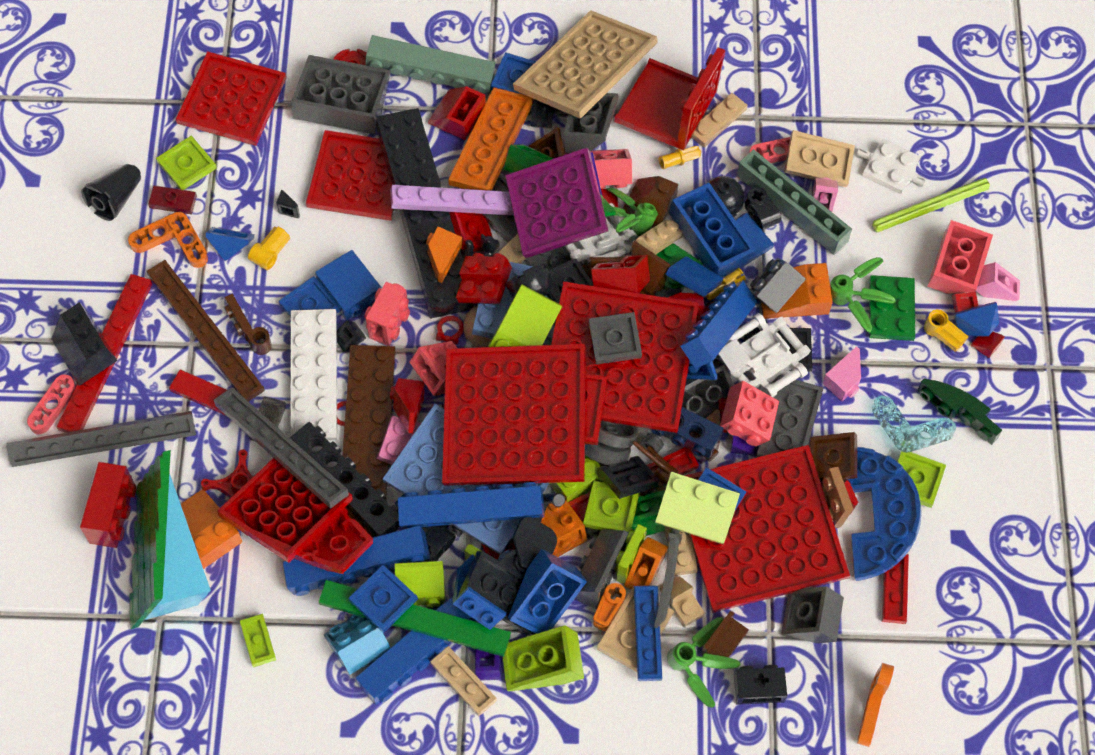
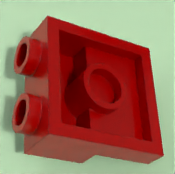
M481 253L466 256L459 273L462 281L456 295L458 302L500 304L506 287L505 284L512 270L507 257L500 253H495L493 257L484 256Z

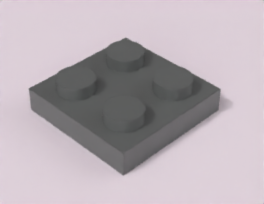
M634 312L589 319L596 364L642 358Z

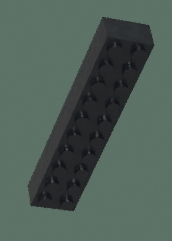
M419 108L376 116V130L392 185L442 188ZM399 209L430 319L468 311L473 308L474 303H459L456 299L462 281L459 274L463 265L461 252L459 251L442 283L438 282L428 256L426 241L431 232L435 233L437 227L455 234L449 212Z

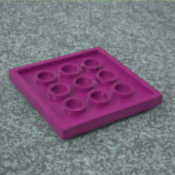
M588 148L505 175L522 254L525 258L609 231L591 153Z

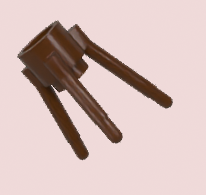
M633 441V445L659 466L654 473L659 479L658 486L660 488L663 484L667 486L671 472L678 474L679 471L668 464L652 447L648 446L645 449L637 441Z

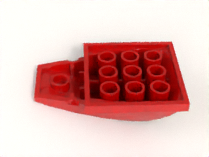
M274 458L217 510L220 518L288 563L294 558L327 571L343 574L373 544V538L355 519H351L348 516V510L345 507L353 500L351 493L330 509Z

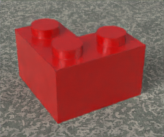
M647 255L625 256L620 262L597 263L591 269L593 286L640 293L650 281Z

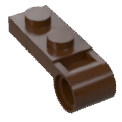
M233 293L226 296L227 306H224V309L229 319L234 318L236 323L233 325L237 334L244 336L254 353L258 355L267 354L272 348L267 329L263 327L252 329ZM259 339H265L262 343H256Z

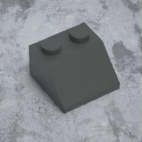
M827 586L804 588L788 594L781 635L813 643L837 642L844 597Z

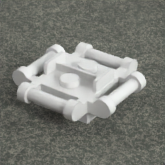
M617 215L606 216L608 232L566 245L565 247L569 251L572 260L577 258L578 261L587 264L589 257L629 256L631 249L629 243L633 242L637 235L628 228L622 231L623 235L620 236L607 220V217H610L616 226L622 220L621 217Z
M760 313L754 315L751 321L738 328L729 339L732 341L734 339L738 340L756 327L759 328V333L740 344L754 363V366L736 379L738 382L745 381L759 390L762 389L764 393L771 397L776 396L779 390L797 378H803L808 374L805 366L798 361L806 357L811 350L807 345H803L786 325L787 321L783 317H779L773 324L768 325ZM780 330V332L784 335V337L789 341V343L794 347V349L797 352L792 354L789 351L790 347L777 333V331ZM791 369L793 370V371H791L790 373H788L787 375H785L784 377H782L781 379H779L778 381H776L775 383L770 384L771 382H773L774 380H776L777 378H779L780 375L782 376L783 374H785V373L788 372L789 370H791Z

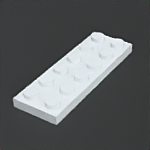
M336 309L291 311L290 437L310 421L315 427L318 425L322 428L328 441L337 440Z

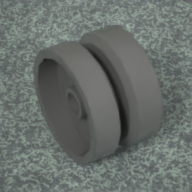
M601 421L598 445L585 444V455L609 466L628 461L633 441L636 440L638 435L637 428L631 425Z

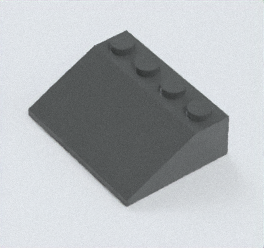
M308 55L291 100L293 119L375 134L377 131L376 116L382 115L391 70Z

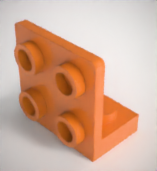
M566 499L565 503L560 507L548 504L544 513L545 517L542 518L540 523L552 529L557 536V544L552 555L559 557L588 541L583 522Z

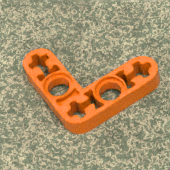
M182 212L173 213L131 233L128 238L130 248L136 253L145 252L176 238L191 266L200 268L208 262L206 249L188 217ZM178 220L183 225L184 229L182 231L180 230L178 224H176V221ZM161 228L165 230L162 236L153 235L156 229ZM147 234L150 235L151 240H148ZM186 236L194 237L193 242L189 244L183 243L182 240ZM140 239V241H142V244L138 245L136 240ZM194 249H196L198 255L201 256V258L198 260L196 257H194L192 251Z
M881 663L873 677L857 744L870 747L881 701L893 676L894 666Z

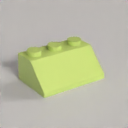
M671 472L655 523L724 544L740 493Z

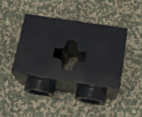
M766 665L763 668L754 669L753 666H742L735 671L736 705L785 703L788 696L785 667L778 668V665ZM757 680H761V684H763L764 687H760L759 683H756Z

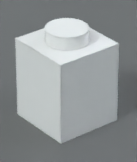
M737 339L729 340L719 352L720 357L735 378L754 366V363Z

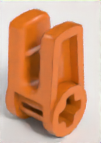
M611 583L604 591L593 617V625L599 630L607 631L625 601L626 590L621 584ZM615 593L618 594L619 597H616L615 600L611 599V596H614Z

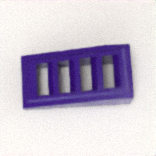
M475 649V674L480 681L500 679V656ZM493 658H494V660L481 661V659H493Z

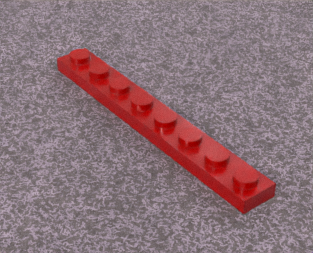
M130 274L102 332L116 359L153 285L150 279ZM115 363L79 386L77 384L57 425L58 431L67 433L84 429Z

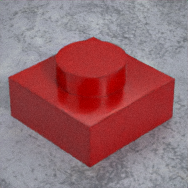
M976 292L959 293L952 296L955 313L978 307Z

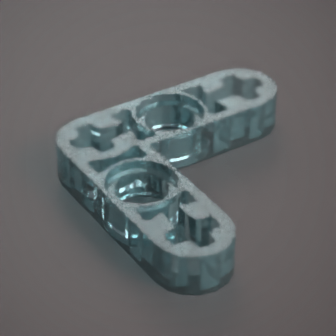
M878 396L874 400L872 406L874 416L896 448L902 452H912L952 439L956 431L955 423L949 418H939L911 427L891 398ZM889 421H896L900 426L894 427ZM920 432H927L931 438H924Z

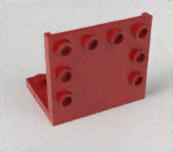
M718 47L714 55L710 54L706 62L707 67L701 69L698 77L649 58L646 67L618 114L616 113L614 122L684 151L718 91L726 50Z

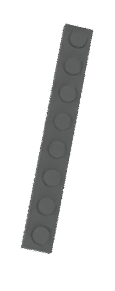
M230 388L214 399L217 408L330 509L349 495L348 489L235 389Z
M192 411L9 442L6 448L11 467L194 436L196 435V428Z

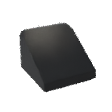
M281 190L276 201L279 214L297 219L300 218L298 204L285 191Z
M347 320L337 330V343L344 352L350 350V345H358L366 339L358 325L352 321Z

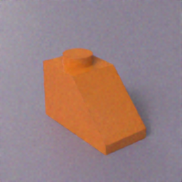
M437 227L435 233L431 232L428 236L426 245H428V256L438 282L442 283L462 247V237Z
M647 537L638 550L624 587L632 590L634 586H651L669 547Z

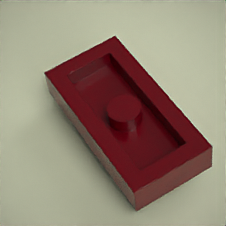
M153 186L148 205L151 209L182 212L192 215L197 194L194 191Z

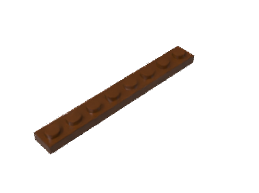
M163 260L147 270L149 278L235 390L248 402L265 391L264 386L167 261Z

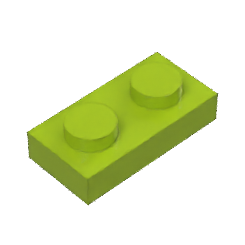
M263 613L240 620L253 668L276 661Z

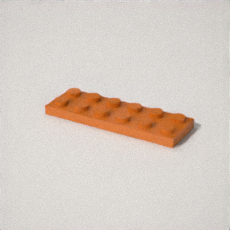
M493 88L448 179L450 186L470 190L492 191L506 162L509 147L514 145L534 101L533 98Z

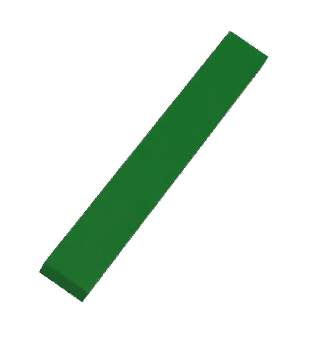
M328 580L325 581L318 602L319 605L365 617L349 602V597L357 588ZM414 604L392 624L393 626L503 657L511 637L510 631L495 627L489 630L481 623Z

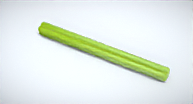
M987 178L979 179L875 219L872 227L875 232L883 231L989 189L990 183Z

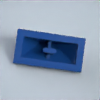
M212 227L206 232V238L224 261L247 246L254 239L255 235Z
M997 302L954 313L956 327L970 336H989L999 324Z

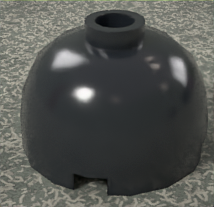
M729 176L712 178L707 183L711 184L734 218L742 209L744 203V192L741 185Z
M540 264L523 271V275L519 278L514 276L505 285L513 298L521 284L546 296L552 288V278L546 265Z

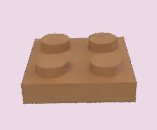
M838 467L829 468L821 481V486L836 529L842 527L853 511V506Z

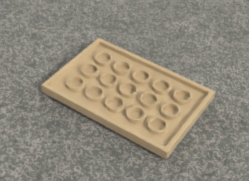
M590 10L513 83L514 90L581 119L658 43L657 36Z

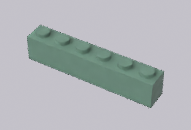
M375 35L371 36L366 54V66L391 70V73L394 75L408 76L416 80L431 81L435 84L449 85L454 88L467 86L485 94L490 92L496 63Z
M754 149L739 162L737 177L751 188L760 187L764 189L780 212L833 255L849 242L852 232L850 226Z

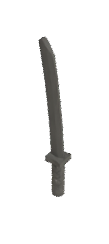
M673 528L670 529L671 532L668 535L667 566L654 624L655 628H658L666 619L675 576L678 547L682 539V534L679 533L680 530Z

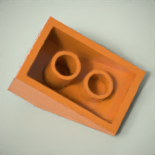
M827 263L804 264L793 267L806 280L777 313L761 302L764 319L828 315L833 301Z
M200 490L181 503L203 569L242 543L238 530L218 516L217 510L219 506L206 491Z

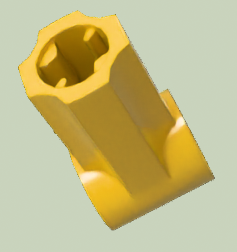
M274 226L261 243L253 245L249 251L248 259L263 269L270 270L277 260L278 253L290 240V235L281 227Z
M936 309L930 312L924 323V331L928 335L937 337L954 352L958 351L969 337L950 322L947 314L942 310ZM932 321H937L940 325H935Z

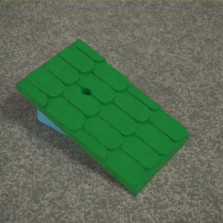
M171 450L164 451L156 457L155 463L150 466L148 473L144 474L143 480L138 483L136 489L137 520L134 521L135 553L132 558L133 592L129 593L130 630L138 628L144 620L198 606L211 591L170 476Z

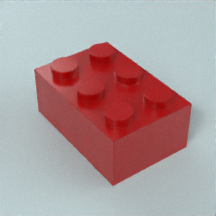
M98 462L80 525L89 544L117 548L119 541L123 540L125 533L124 521L129 518L131 510L129 505L130 499L134 498L136 494V484L126 466Z

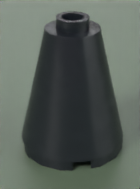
M125 164L86 184L81 190L82 198L88 207L92 205L97 210L94 214L103 220L112 221L118 216L141 181V172L135 165Z

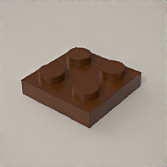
M855 432L810 437V451L820 482L829 468L834 467L839 468L843 480L857 478V434Z

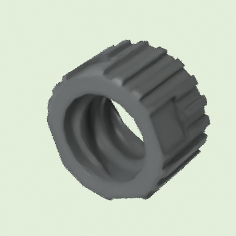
M648 433L641 441L645 449L650 446L657 453L664 446L663 441L652 433Z

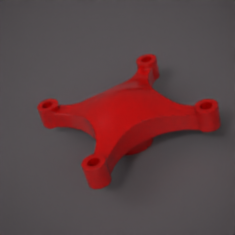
M242 449L238 452V465L230 475L219 480L203 479L201 481V489L203 491H208L209 489L218 490L230 499L253 477L246 466L247 451Z

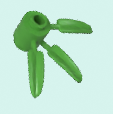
M615 188L606 189L635 211L634 214H627L624 209L613 207L616 211L615 215L625 217L616 226V232H622L629 228L636 235L641 236L651 229L658 215L656 208L652 204L641 203L636 207L634 205L635 201L627 194Z
M880 257L870 259L855 268V275L851 278L847 275H837L831 281L832 301L837 305H845L849 302L848 308L867 332L872 330L870 319L858 300L853 302L852 295H858L862 299L885 303L896 302L893 296L882 291L863 288L861 292L853 291V281L858 277L863 278L883 263V259Z
M717 617L699 630L692 637V644L687 642L678 643L667 655L669 666L677 671L685 669L689 675L687 683L697 697L710 708L715 706V702L697 674H693L689 666L695 660L702 661L704 667L717 669H734L741 665L740 661L729 657L706 653L702 657L696 656L695 647H702L710 639L724 620L722 617Z

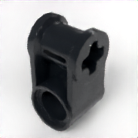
M760 187L750 189L745 201V209L762 231L780 223L781 214L766 191Z
M431 526L425 534L430 559L424 560V562L438 561L443 553L451 547L456 535L444 526Z

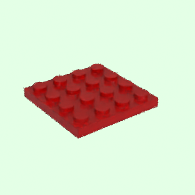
M207 51L176 117V122L183 126L257 146L286 81V73Z
M325 130L306 200V207L392 221L394 209H391L390 189L392 183L379 138Z

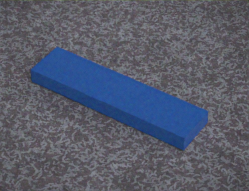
M634 586L638 681H662L660 626L658 628L654 627L659 608L658 586Z

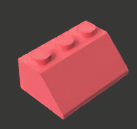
M628 149L591 151L593 152L601 189L606 188V185L624 188L627 187V184H632V158Z
M951 220L944 232L927 287L947 294L975 292L993 234Z

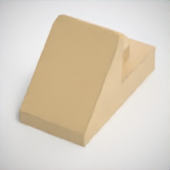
M678 576L673 581L669 605L685 628L704 617L705 612L692 594L693 586ZM663 585L659 587L661 593H662Z

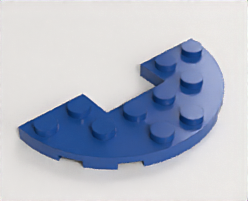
M857 447V478L847 480L850 482L854 493L872 491L875 531L851 534L854 576L856 581H861L883 574L906 556L919 533L922 510L920 497L914 481L903 469L902 465L888 455L885 456L875 452L873 449Z

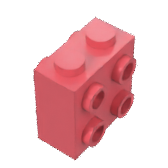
M385 282L384 286L377 290L375 302L372 307L369 306L364 317L370 339L390 346L392 340L398 338L400 333L399 327L402 322L407 321L410 314L408 308L409 299H407V292L403 286L397 283Z
M452 341L419 347L409 362L434 396L445 394L446 349L457 348Z
M741 381L729 388L720 426L727 430L729 434L738 436L745 440L747 444L757 447L770 441L779 401L747 382Z

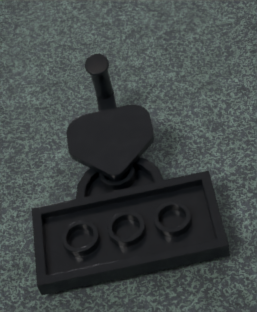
M561 493L543 494L544 513L548 504H553L556 507L562 506L565 503V496ZM543 517L522 518L513 534L515 549L505 551L498 559L483 551H477L458 594L460 595L467 587H470L506 612V616L502 619L504 622L529 636L536 633L510 621L508 617L529 565L541 549L553 554L556 547L557 536L552 529L540 523Z

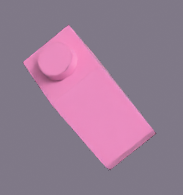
M816 178L812 197L832 212L838 193V182L829 178Z
M990 263L983 267L976 292L987 298L1017 301L1020 296V280L998 263Z
M857 346L828 371L823 380V385L841 401H844L848 396L852 398L860 389L858 387L861 380L860 349Z

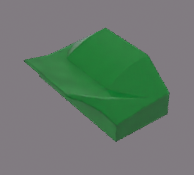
M665 490L639 497L632 524L633 530H636L639 524L647 528L646 536L665 531L664 525L655 523Z

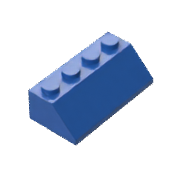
M710 183L672 200L669 215L679 225L682 234L707 269L724 277L735 271L756 252V249Z

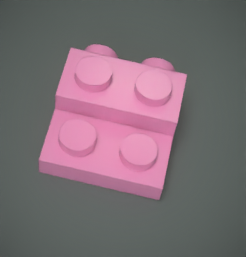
M393 415L390 418L376 459L393 465L421 423L417 421L413 434L408 433L399 417Z

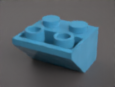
M354 614L349 620L333 626L329 632L324 634L328 644L349 675L379 658L391 648L383 632L368 618Z

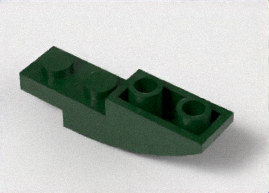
M925 378L921 381L917 391L925 401L932 403L942 416L952 420L958 415L965 425L972 427L982 440L988 441L991 445L999 438L1002 429L987 417L991 409L983 402L952 385Z

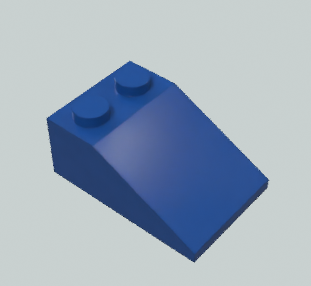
M541 549L527 568L508 619L536 634L551 630L587 581L577 567Z

